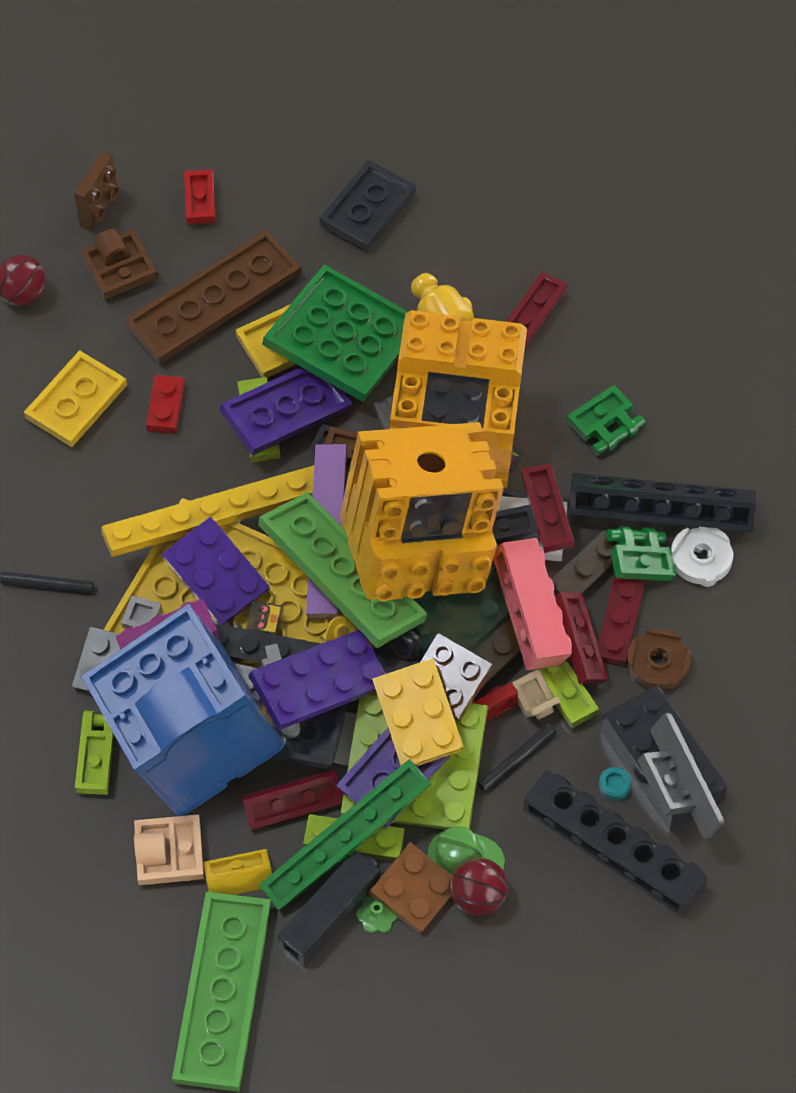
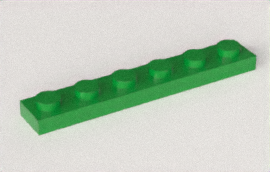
M411 759L407 760L266 878L259 886L271 899L279 911H283L424 793L432 784Z

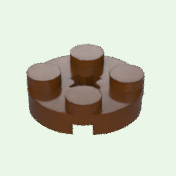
M662 628L647 630L646 634L641 635L638 639L637 637L633 639L629 646L627 666L631 679L635 683L649 689L656 685L661 690L676 689L687 676L690 668V650L681 641V637L671 630ZM657 654H662L663 659L667 662L659 665L655 664L650 658H655Z

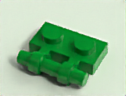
M612 385L567 415V423L585 442L594 436L599 440L591 447L597 456L605 451L611 452L617 448V443L626 437H633L638 433V429L646 424L645 419L640 414L633 419L627 415L632 412L633 404L615 385ZM617 422L620 427L610 433L606 428Z
M624 526L607 530V540L616 541L619 544L610 550L616 578L671 581L676 576L671 549L669 547H659V544H664L666 541L665 532H658L654 528H643L641 531L631 530L630 527ZM635 543H641L642 546H635Z

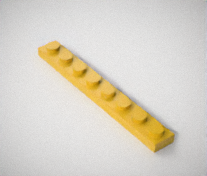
M314 465L102 526L101 533L111 557H116L184 537L210 516L219 526L261 515L306 492L313 496Z

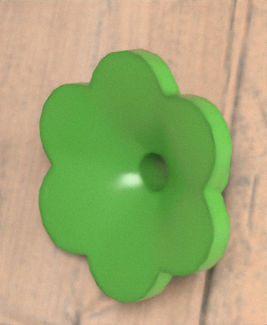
M368 896L363 900V906L356 913L358 921L363 923V929L367 933H374L376 931L387 933L391 930L392 922L398 918L372 896Z

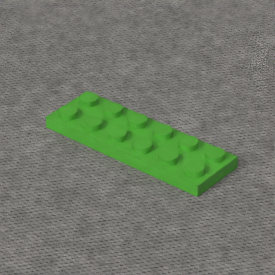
M309 492L260 516L258 525L376 648L425 622L427 613L414 599L408 596H403V599H390L388 601H379L377 599L371 601L365 598L366 595L361 587L360 576L357 574L355 562L348 546V537L345 529Z
M206 892L172 1081L174 1084L240 1092L271 910V899Z

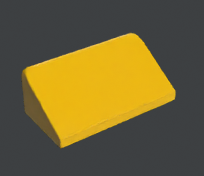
M267 849L203 862L208 891L214 893L237 895L260 890L262 888L259 884L272 874Z

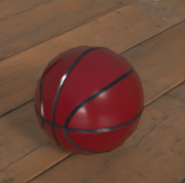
M24 254L13 255L5 259L0 264V296L7 303L15 306H26L37 301L42 296L46 286L47 276L43 266L35 258Z
M472 858L466 860L456 868L452 875L453 877L450 881L451 896L456 905L467 914L476 916L488 915L499 909L506 899L508 893L507 877L502 868L490 859Z

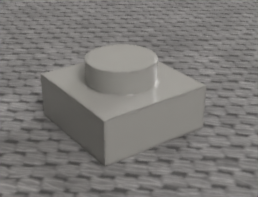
M131 595L121 622L124 629L131 626L138 627L151 621L153 617L161 614L163 609L161 603Z

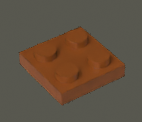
M410 842L373 886L369 895L382 903L385 908L420 935L450 899V881L453 876Z

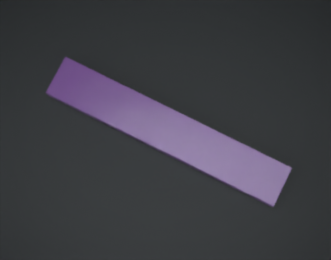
M346 444L316 445L313 497L342 526L339 516L345 493ZM308 577L307 618L338 617L339 608Z

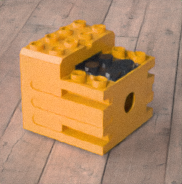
M414 310L405 313L390 416V429L480 422L483 430L481 441H487L490 449V458L494 460L497 468L494 479L500 478L503 487L507 488L527 328L519 323L473 318L472 322L460 320L461 316Z
M480 422L358 432L339 517L348 537V546L355 562L357 574L360 576V583L363 593H365V598L371 601L373 599L379 601L403 599V596L415 599L424 595L426 591H432L433 596H446L458 593H477L485 588L497 547L492 528L504 487L500 478L494 479L497 468L494 460L490 458V449L487 441H481L483 430Z

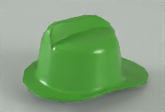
M455 826L442 831L433 838L428 848V857L451 875H453L461 863L472 858L490 859L504 870L505 858L496 842L475 834L466 827Z

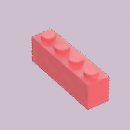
M537 538L504 542L495 551L493 560L526 670L559 666L572 654V644L570 637L565 633L562 623V610L557 606L553 594L554 584L546 571L544 552L539 548Z

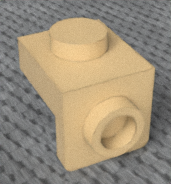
M539 669L512 681L518 691L517 702L525 718L535 715L537 720L553 713L552 706L560 702L557 696H552Z

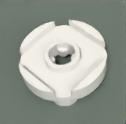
M699 527L691 530L686 528L676 536L672 544L671 553L675 572L691 583L701 584L705 587L713 586L716 581L721 580L727 575L732 566L733 550L730 546V540L724 532L717 528ZM703 550H706L708 552V559H698L694 552L701 553Z

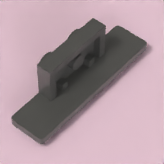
M664 713L651 728V733L660 751L644 753L638 759V763L664 816L690 812L704 839L711 838L724 824V819L672 714Z

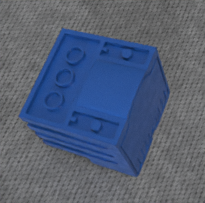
M187 604L81 676L134 770L177 816L188 814L228 787L227 782L236 776L238 779L281 751L285 744L260 702L247 686L224 646L216 639L209 627L207 628L204 621L196 614L190 604Z

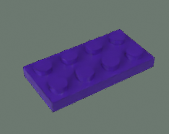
M301 367L221 403L219 411L253 456L350 411L352 403L341 389Z
M357 630L254 669L248 677L279 731L375 693L376 689L372 679L385 675L386 672L364 634Z

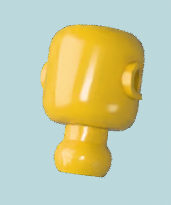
M423 273L413 280L411 291L415 297L421 299L417 311L461 316L460 320L472 322L474 313L470 300L467 297L462 298L454 287L450 285L437 286V279L429 273Z

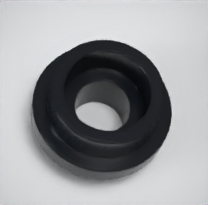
M409 630L392 640V649L400 659L412 660L421 654L422 644L418 635L413 630Z

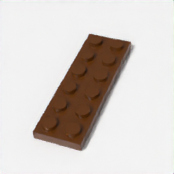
M266 229L127 317L125 325L154 359L161 364L302 274V269L297 261Z

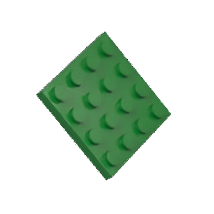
M324 264L263 337L262 345L364 403L399 358L405 313L408 311Z

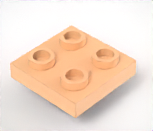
M199 814L134 820V846L139 885L204 879Z

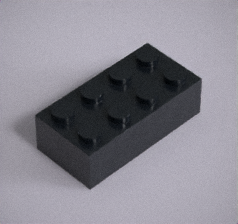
M656 685L604 713L601 731L669 831L693 819L690 812L664 816L638 763V759L644 753L660 751L651 733V728L664 713L672 714L716 805L724 802L727 784L659 686Z

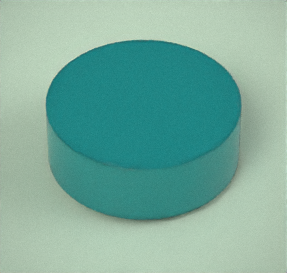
M610 767L604 770L600 776L599 790L609 800H622L630 793L631 777L626 770L620 767Z

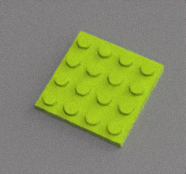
M377 692L359 699L347 773L388 728ZM471 703L461 721L454 718L464 751L450 755L449 759L429 780L432 786L404 808L392 823L444 830L455 826L470 829L488 711L487 705ZM345 794L343 795L341 815L355 805Z

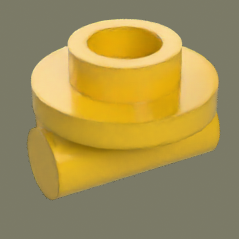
M344 615L335 617L329 622L326 632L320 638L324 643L356 631L355 625Z

